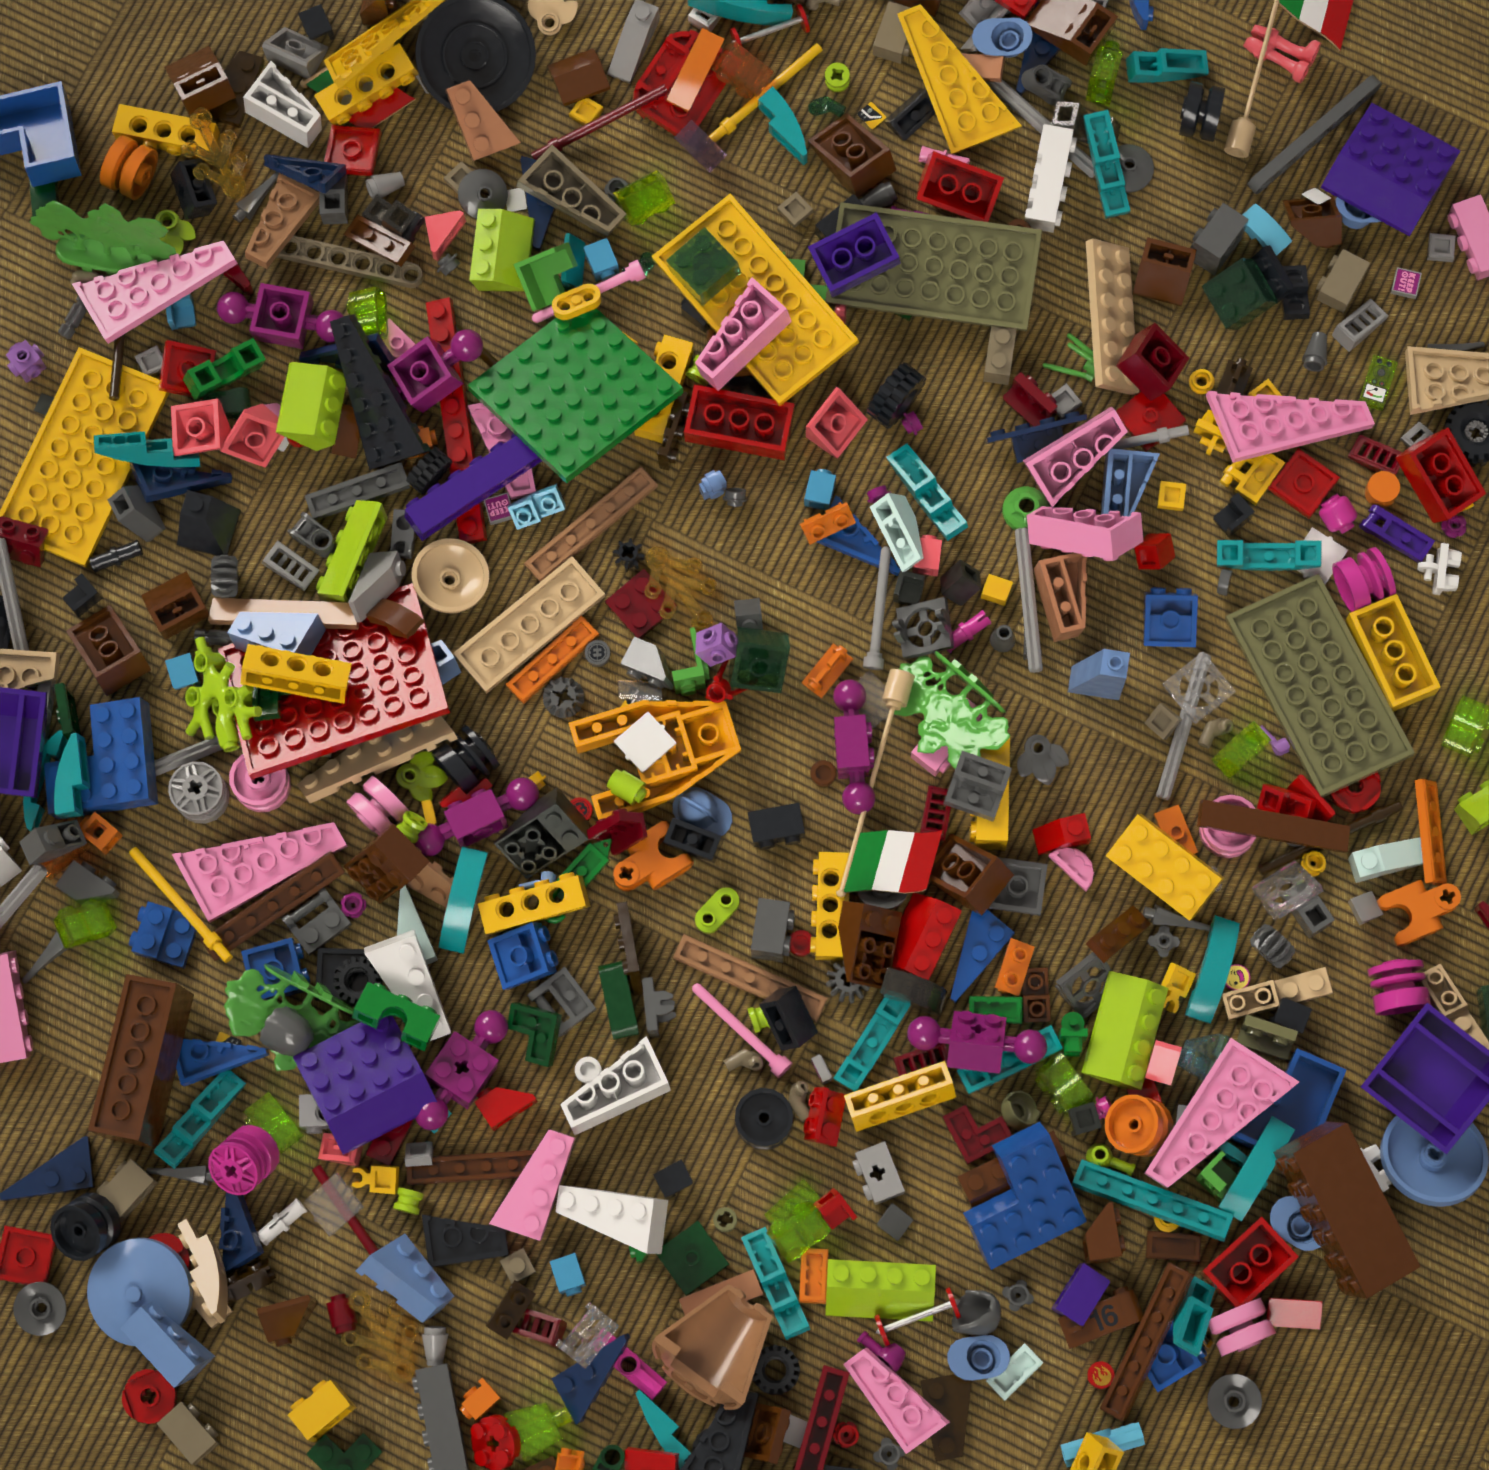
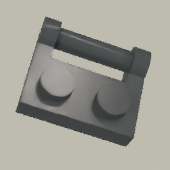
M325 888L319 890L316 896L290 915L287 913L282 917L284 923L309 956L352 925ZM323 902H326L329 908L299 929L296 922Z
M565 967L527 995L532 1003L535 1002L540 1009L556 1013L543 996L547 991H550L569 1016V1019L564 1023L561 1020L558 1038L565 1035L574 1026L597 1010Z

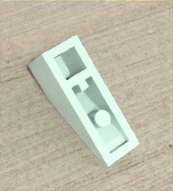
M887 493L870 506L901 571L906 572L924 558L917 520L911 506L904 495Z
M1421 838L1377 845L1352 852L1348 860L1355 882L1358 883L1423 865Z
M405 885L400 889L397 936L415 930L428 965L438 959Z

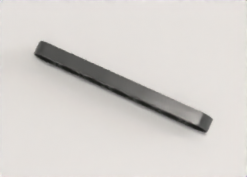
M1374 75L1365 79L1255 174L1247 186L1255 194L1263 191L1372 97L1382 86V83Z

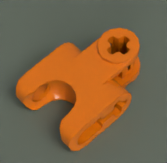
M661 821L646 830L647 838L627 849L630 856L615 866L613 871L614 882L620 890L630 892L647 881L653 890H657L691 869L694 861L689 854L683 853L674 858H667L659 852L658 848L664 841L670 826L667 821ZM622 873L631 874V879L623 878Z
M1418 880L1382 895L1376 902L1383 911L1400 908L1408 914L1409 926L1399 931L1394 937L1396 946L1403 947L1442 930L1444 927L1439 917L1452 912L1458 906L1461 894L1456 886L1448 883L1427 891L1422 880ZM1443 893L1445 896L1452 897L1449 904L1447 901H1441L1440 898L1443 896Z

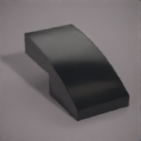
M1306 265L1282 266L1294 286V289L1282 299L1283 319H1309V285Z

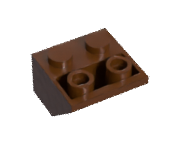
M1147 237L1132 294L1182 307L1197 250Z
M187 571L141 595L153 621L165 640L209 617V611Z
M1113 1202L1106 1204L1082 1238L1086 1265L1118 1261L1122 1257L1123 1251H1125L1123 1235H1118L1117 1227L1121 1224L1120 1212L1118 1208L1114 1209Z

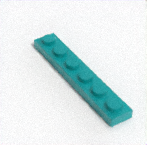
M1083 1159L1072 1182V1187L1225 1242L1234 1218V1214Z

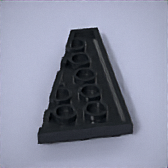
M355 314L330 321L369 470L431 451L428 444H423L418 435L420 430L416 423H412L406 413L407 407L389 375H385L381 369V360L378 355L372 353L368 346L369 339Z
M748 1391L743 1405L735 1410H725L724 1405L721 1404L709 1428L703 1433L699 1444L694 1452L690 1454L681 1470H741L759 1399L758 1393Z

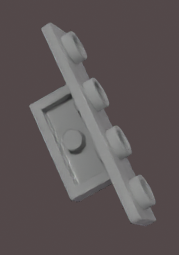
M969 0L959 12V15L974 29L983 20L1002 18L1010 13V11L994 0ZM972 35L961 47L964 53L978 51L973 44Z

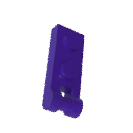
M1373 504L1368 511V517L1359 524L1360 529L1374 535L1417 563L1422 562L1435 540L1382 507ZM1378 519L1385 522L1382 528L1376 525Z

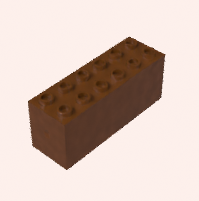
M126 974L88 1131L109 1140L154 1149L158 1146L176 1073V1065L180 1056L194 998L193 993L177 983Z
M1326 1121L1273 1152L1277 1159L1275 1164L1278 1170L1285 1174L1289 1182L1287 1184L1288 1190L1294 1198H1297L1301 1206L1300 1213L1304 1220L1310 1223L1313 1229V1239L1322 1247L1325 1253L1324 1260L1327 1266L1334 1270L1338 1278L1336 1280L1337 1286L1342 1293L1348 1296L1368 1299L1421 1267L1347 1122Z

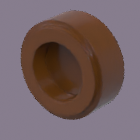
M826 760L816 762L810 771L812 782L822 788L832 785L836 779L835 766Z

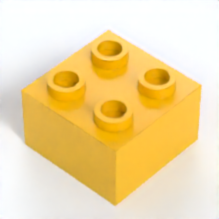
M322 1380L312 1388L313 1394L307 1399L302 1397L290 1407L292 1411L288 1414L289 1418L308 1441L315 1443L357 1408L339 1384L332 1380Z

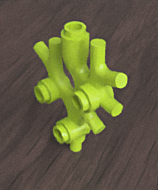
M198 637L195 639L197 651L195 652L194 667L198 672H203L202 687L191 686L186 691V703L188 706L194 707V714L185 732L189 736H194L201 726L205 740L215 737L208 708L212 706V702L216 698L219 703V711L215 727L220 748L224 749V752H233L239 748L240 743L233 715L235 714L242 740H248L252 738L249 718L261 716L262 708L260 706L249 707L253 702L254 687L247 685L229 687V678L235 666L230 662H226L224 656L220 653L212 652L211 647L207 646L205 637Z

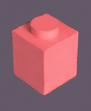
M922 535L920 541L924 558L913 566L912 573L938 576L942 540H938L933 535Z

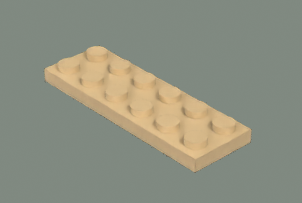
M1092 238L1086 241L1095 387L1134 395L1139 393V389L1116 367L1135 336L1129 248Z
M571 556L456 650L453 655L487 694L574 623L581 615H584L605 597V593L574 557Z

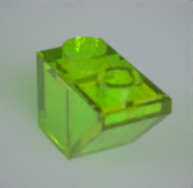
M1253 721L1238 733L1212 761L1230 779L1269 746L1271 739Z

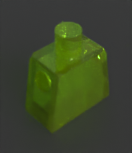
M1107 41L1105 46L1101 45L1098 47L1090 75L1086 101L1110 106L1123 52L1119 50V43Z
M541 1403L504 1413V1416L508 1419L506 1421L511 1427L515 1426L519 1433L521 1441L520 1454L525 1463L563 1439L558 1428L572 1422L567 1407L551 1412L548 1403Z

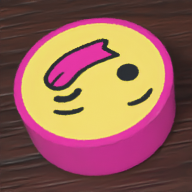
M1239 964L1231 965L1225 984L1226 988L1234 991L1247 987L1250 982V973L1247 968Z

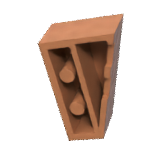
M470 80L445 90L472 161L521 143Z
M1079 553L1039 560L1033 568L1054 642L1078 637L1085 629L1086 559L1088 557H1084Z

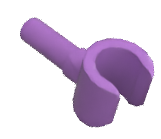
M1263 725L1258 728L1271 744L1275 755L1281 756L1289 752L1290 745L1286 738L1277 741Z

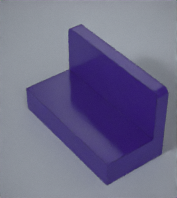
M1079 1263L1051 1309L1059 1315H1065L1078 1325L1083 1326L1108 1287L1110 1280L1085 1263Z

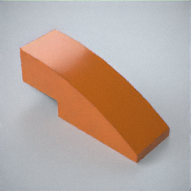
M704 28L701 29L666 99L667 102L689 112L725 40L724 38Z

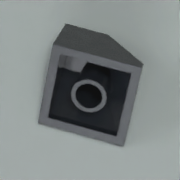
M187 490L180 513L177 546L214 556L228 555L241 510L213 496Z

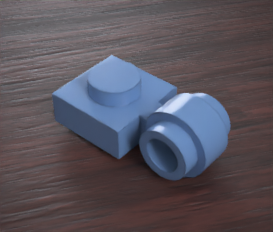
M712 470L704 474L705 477L701 479L702 483L699 484V490L703 499H716L723 495L724 490L727 488V483L721 471L715 472Z

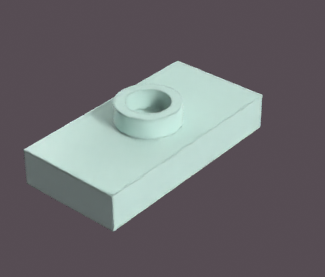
M1024 1343L1010 1357L1007 1369L1001 1375L987 1379L986 1382L1005 1401L1043 1362Z

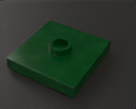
M64 683L54 684L58 705L56 709L59 724H61L62 734L69 740L73 733L81 735L75 697Z
M696 1221L663 1245L661 1254H656L686 1296L729 1265L699 1221Z

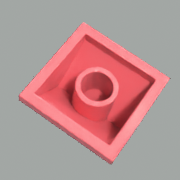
M836 387L806 425V438L838 459L868 419L843 391Z
M218 398L171 406L173 456L195 454L223 448L224 441L229 435L231 427Z
M264 404L244 409L220 451L266 468L284 439V436L276 433L279 417Z

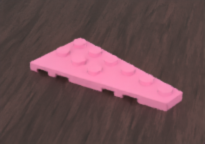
M216 242L195 248L193 252L181 256L179 254L169 256L170 259L160 262H157V260L119 270L117 274L104 277L101 275L94 277L93 281L83 284L77 282L72 285L102 336L109 344L238 264L225 242Z
M1208 391L1206 394L1233 463L1371 429L1375 424L1365 401L1335 399L1334 402L1319 401V398L1301 400L1292 396L1263 394L1242 396L1240 393L1233 392L1230 395L1217 394V391Z
M333 822L288 833H277L268 837H257L226 843L207 849L201 848L186 853H175L172 856L205 917L211 923L285 882L330 850L335 854L348 846Z
M1230 1038L1144 1174L1164 1187H1170L1296 1086L1299 1081Z

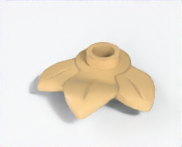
M528 1V11L537 20L539 30L545 35H555L558 33L563 24L570 23L575 18L578 9L577 1ZM548 19L554 20V25L552 27H547L545 25V22Z

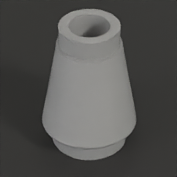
M400 171L372 175L370 179L365 181L371 199L378 198L380 200L400 187L405 186Z
M424 1327L422 1340L427 1366L443 1364L448 1339L446 1327Z

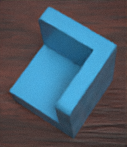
M191 293L166 308L167 321L172 330L196 326L194 301Z
M190 653L165 660L170 680L175 690L193 684L202 687L198 671L194 667V658Z

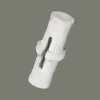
M296 1198L280 1213L276 1212L273 1215V1219L257 1231L259 1240L267 1246L281 1232H287L290 1229V1225L307 1212L305 1206Z

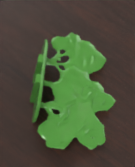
M52 201L47 203L45 207L35 210L36 216L31 217L30 224L40 229L41 235L46 239L59 240L56 244L55 252L63 263L82 267L84 271L92 272L93 269L105 271L107 275L111 276L117 274L119 270L154 261V259L160 262L170 259L169 256L177 254L174 247L160 240L169 232L166 227L162 226L161 222L155 219L140 217L136 220L126 221L119 210L106 203L101 205L99 210L89 211L87 213L89 218H81L70 207L58 201ZM67 229L73 233L67 234L64 230Z
M935 651V656L946 666L945 672H933L932 660L927 655L919 656L911 664H900L899 669L913 674L915 679L907 707L895 710L894 714L910 716L915 713H922L924 720L918 725V734L921 736V739L918 742L917 752L934 753L942 746H947L948 762L956 769L962 751L981 757V749L998 750L1010 738V734L1007 732L1009 728L1008 719L988 716L987 707L989 705H992L1000 713H1006V711L992 698L994 695L972 673L970 674L957 660L954 659L951 663L943 655ZM926 672L931 673L930 676L924 677ZM953 675H956L967 684L958 695H951L946 690V681ZM934 677L935 680L941 678V681L933 686H927L925 683ZM943 684V689L939 691L938 686ZM971 689L985 699L983 704L974 708L970 707L969 701L966 699V695ZM981 713L983 717L977 722L976 718Z
M265 963L264 968L279 978V983L265 984L263 976L255 969L244 971L239 980L227 981L225 992L229 998L224 1008L226 1015L230 1019L229 1026L234 1036L250 1037L258 1034L264 1028L265 1021L272 1014L273 1010L285 1006L295 1009L309 1021L314 1032V1039L309 1048L360 1023L356 1019L347 1022L340 1020L338 1015L339 1009L353 1014L354 1008L334 997L326 986L318 982L315 987L309 984L305 976L295 970L291 975ZM290 984L308 993L303 1003L298 1006L290 1004L285 998L284 991ZM263 986L264 989L258 992L257 987ZM270 990L271 993H274L277 990V994L272 999L263 1000L261 998L267 991ZM282 996V1003L279 1004L277 998ZM316 997L333 1007L324 1015H320L312 1007L311 1001ZM332 1019L336 1022L334 1028L329 1026ZM271 1050L276 1055L274 1059L276 1071L296 1068L293 1056L282 1055Z

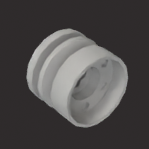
M190 762L182 765L173 773L169 781L168 793L171 802L185 819L194 823L206 824L217 820L224 814L229 804L230 793L226 782L213 766L204 762ZM198 785L200 793L196 795L194 787Z

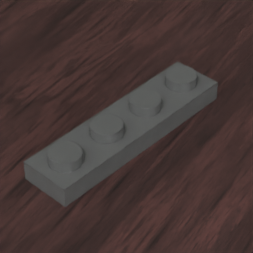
M400 462L304 496L312 518L317 521L348 510L350 506L354 507L356 500L374 501L409 489L410 485L406 481L407 477Z

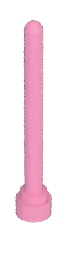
M638 259L629 263V266L625 268L626 271L596 284L600 293L629 280L631 282L635 280L638 282L645 279L646 275ZM552 306L533 314L532 321L539 323L554 316Z
M696 983L692 986V991L769 1062L768 1066L772 1068L770 1071L777 1078L786 1073L793 1064L786 1056L776 1055L702 985Z

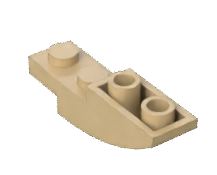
M1439 964L1423 972L1426 978L1420 981L1422 987L1428 988L1431 1005L1489 1050V1041L1468 1011L1467 1003L1442 965Z
M1323 967L1276 981L1271 980L1223 993L1222 997L1228 1019L1231 1020L1246 1017V1015L1251 1016L1277 1010L1281 998H1287L1301 1004L1309 1002L1311 999L1334 993L1327 968Z
M185 1219L177 1224L182 1233L178 1237L186 1249L190 1248L192 1252L189 1258L195 1269L190 1271L194 1279L191 1286L198 1297H203L205 1303L202 1304V1307L209 1318L214 1316L221 1324L226 1319L228 1307L227 1277L221 1255L215 1242L207 1234L200 1237L195 1227Z

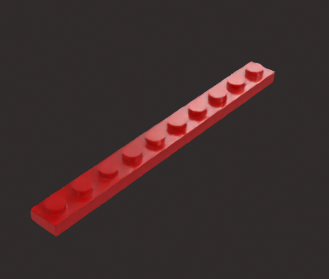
M450 297L426 302L430 338L438 342L444 352L451 348V340L457 333L453 300ZM460 360L453 367L463 384L440 400L447 456L452 460L449 467L450 475L459 469L461 471L465 470L470 466L469 463L475 459L462 362ZM481 502L456 518L459 540L469 544L487 540Z

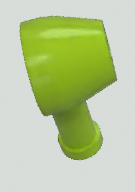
M1102 1143L1093 1144L1086 1152V1161L1105 1168L1110 1166L1128 1174L1127 1176L1130 1177L1136 1164H1130L1113 1157L1111 1149ZM1103 1151L1105 1157L1103 1159H1097L1095 1156V1152Z

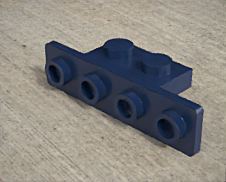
M1079 411L1065 414V419L1055 421V418L1051 417L1040 420V425L1030 427V423L1015 426V431L1005 433V429L990 432L991 437L986 438L985 442L986 444L1011 439L1016 463H1021L1026 458L1064 436L1062 426L1086 421L1088 419L1087 414L1080 415Z

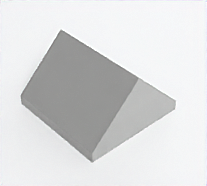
M286 27L264 41L262 45L267 61H272L275 65L306 79L316 73L328 50V46L310 40L308 37Z

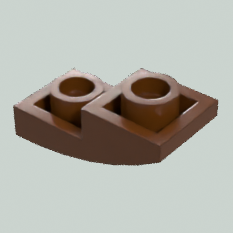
M342 404L335 445L330 447L329 453L356 459L360 433L353 407Z
M384 598L366 614L370 623L386 626L391 635L407 639L414 635L417 629L424 623L423 618L418 614Z
M1034 967L1027 970L1022 986L1024 1023L1051 1022L1048 967Z

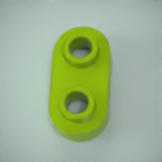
M728 887L719 889L696 913L695 923L698 930L705 934L716 932L738 909L739 896L737 892ZM724 896L731 898V902L727 905L721 902ZM711 915L713 921L705 923L703 921L704 916Z

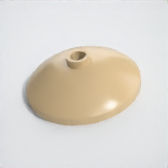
M446 538L428 544L419 552L412 567V584L417 596L428 607L443 613H460L472 608L482 599L489 583V569L483 555L473 545L459 539ZM451 578L454 583L448 585L445 583V579Z

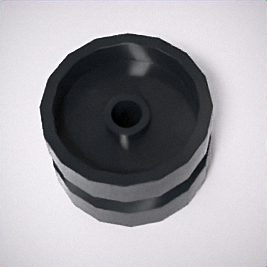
M1191 81L1187 97L1185 96L1183 101L1179 135L1192 137L1195 134L1197 123H1200L1199 136L1201 140L1214 142L1225 88L1212 86L1209 89L1207 100H1202L1205 89L1204 84Z
M759 1088L752 1090L741 1098L736 1107L735 1125L738 1135L745 1144L756 1150L768 1151L778 1148L787 1141L792 1132L794 1118L791 1105L783 1094L774 1089ZM768 1115L769 1121L762 1123L759 1120V1116L765 1117Z
M84 1193L58 1209L53 1215L50 1225L52 1239L57 1248L66 1257L75 1261H86L112 1245L119 1237L121 1229L119 1214L114 1205L106 1197L97 1193Z

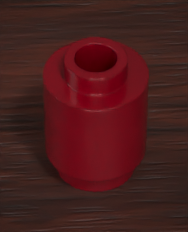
M346 1293L330 1297L331 1302L326 1303L331 1329L335 1330V1334L341 1335L357 1330L356 1323L358 1321L352 1297L347 1298Z

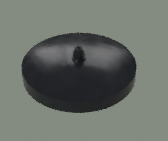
M447 0L429 14L419 31L416 41L415 62L420 80L427 92L439 104L451 111L453 109L445 90L469 80L495 112L503 110L516 101L525 91L535 68L536 49L531 30L521 14L503 0Z

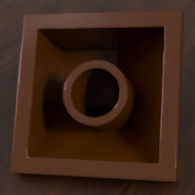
M1329 196L1331 199L1321 204H1316L1308 198L1283 200V207L1291 226L1316 247L1331 248L1334 245L1342 244V216L1336 207L1333 196Z
M306 1295L258 1308L257 1313L268 1343H275L276 1347L291 1344V1339L299 1336L317 1305L316 1298Z

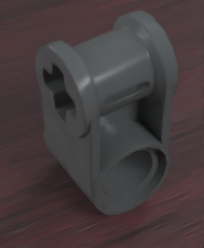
M1044 64L1024 71L1021 78L1022 85L1026 90L1039 96L1048 104L1057 107L1064 105L1065 100L1063 98L1067 88H1070L1072 85V81L1068 77L1057 73ZM1035 74L1038 76L1039 82L1036 80Z
M302 512L299 521L292 529H288L287 533L318 556L328 558L330 553H334L337 548L333 535L310 515ZM322 539H329V543L325 547H318V543Z

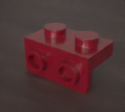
M1022 372L1013 379L1012 388L1003 395V401L1027 423H1030L1031 427L1040 425V420L1056 416L1058 406L1056 405L1057 401L1048 392L1044 394L1038 388V383L1031 376H1025Z
M1 516L0 538H4L7 542L10 559L41 568L44 562V542L49 534L48 529Z
M625 808L614 810L612 815L597 820L594 826L587 829L588 840L604 841L612 839L611 854L618 855L647 838L643 813L629 812Z

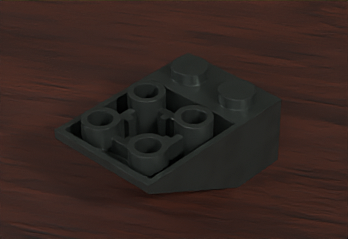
M557 787L528 808L494 841V844L516 869L528 879L587 841L589 822Z

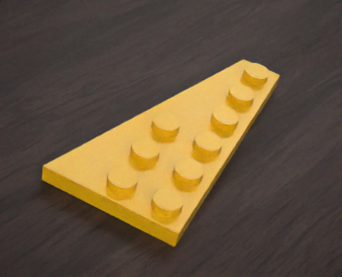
M411 0L326 58L324 63L336 86L339 89L381 53L391 49L400 37L426 15L447 0Z
M921 4L897 14L951 154L959 153L1022 127Z

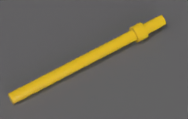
M818 43L813 45L730 118L726 117L719 123V127L706 137L707 142L713 146L725 134L729 135L736 129V125L758 107V99L772 86L778 90L823 51L822 47Z
M137 847L132 848L129 851V855L203 937V943L210 950H214L225 963L229 962L233 955L221 943L222 939L218 934L211 932Z

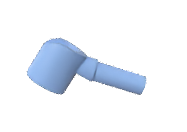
M550 871L541 872V880L519 884V887L524 886L525 889L534 888L535 882L549 879V882L552 883L555 882L556 875Z

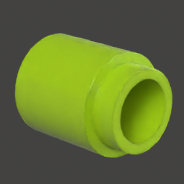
M616 769L606 786L611 789L612 794L630 805H634L636 802L640 804L647 794L645 789L646 783L625 770L620 771Z

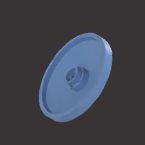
M1396 1115L1385 1130L1380 1145L1382 1166L1391 1183L1408 1198L1429 1206H1451L1468 1199L1477 1191L1488 1170V1149L1483 1136L1473 1123L1446 1155Z
M133 1238L119 1242L108 1248L98 1258L91 1270L87 1286L90 1311L98 1326L109 1337L122 1344L135 1346L120 1328L145 1304L152 1302L158 1305L180 1327L184 1324L193 1301L191 1275L179 1254L160 1241L150 1238Z

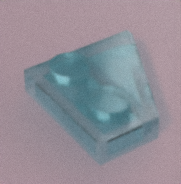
M1218 1033L1186 1040L1177 1065L1201 1081H1204L1227 1045L1229 1036Z

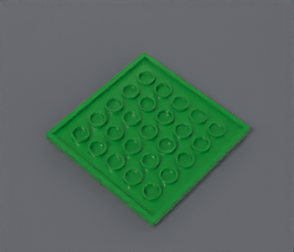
M597 308L569 320H560L556 317L467 385L468 390L565 483L570 482L684 393L683 387Z

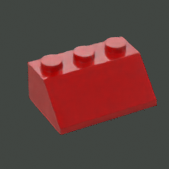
M933 151L928 155L916 200L969 220L989 222L1004 177Z
M1445 428L1417 442L1395 457L1433 523L1451 519L1486 494L1449 428Z
M913 893L901 918L892 970L928 986L961 917L962 910L939 899Z
M1260 1217L1199 1274L1215 1288V1291L1236 1308L1251 1302L1299 1256L1266 1220Z

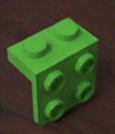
M695 627L690 628V635L696 667L672 671L675 693H681L682 696L693 695L697 692L696 690L705 689V680L710 679L708 664L695 654Z

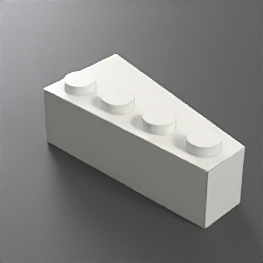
M1047 124L1043 125L1032 188L1030 189L1025 214V221L1030 224L1031 228L1054 233L1055 226H1060L1063 211H1058L1059 202H1065L1067 187L1063 186L1064 177H1070L1072 162L1067 161L1069 152H1075L1077 138L1072 137L1074 129Z
M646 1036L636 1047L624 1053L617 1062L600 1072L598 1077L585 1084L560 1105L574 1135H577L671 1091Z
M559 1185L556 1204L557 1213L646 1254L662 1253L668 1200Z

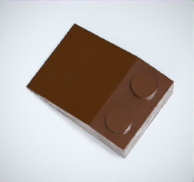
M848 113L807 140L811 148L838 181L857 198L897 170L890 149Z
M111 605L66 630L106 696L151 670L142 652Z
M950 834L937 850L929 882L966 908L982 916L1006 887L1014 874L997 856Z

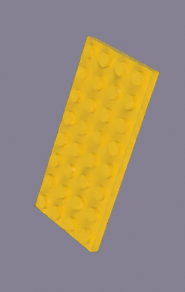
M731 194L652 255L653 261L716 333L721 328L724 318L728 317L735 307V302L739 295H743L747 289V283L751 277L787 308L792 322L745 365L779 406L859 343L858 338Z
M79 347L0 510V517L4 516L48 529L49 534L44 542V551L87 568L90 562L89 557H92L113 513L107 499L123 486H126L132 473L130 462L120 461L95 453L93 435L145 431L147 440L169 392L159 391V379L122 365L119 400H110L112 360Z

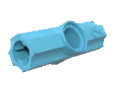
M1139 1422L1113 1430L1109 1428L1092 1433L1109 1438L1123 1451L1145 1445ZM1084 1438L1060 1445L1066 1467L1072 1466Z

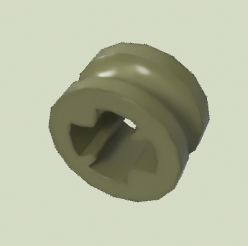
M723 1207L715 1212L713 1222L719 1231L730 1232L737 1225V1216L732 1209ZM725 1213L731 1214L729 1218H733L732 1224L727 1223L726 1227L720 1226L721 1221L718 1222V1217L724 1216Z

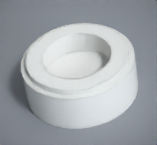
M593 1057L581 1058L575 1066L576 1077L584 1084L590 1083L602 1072L600 1063Z

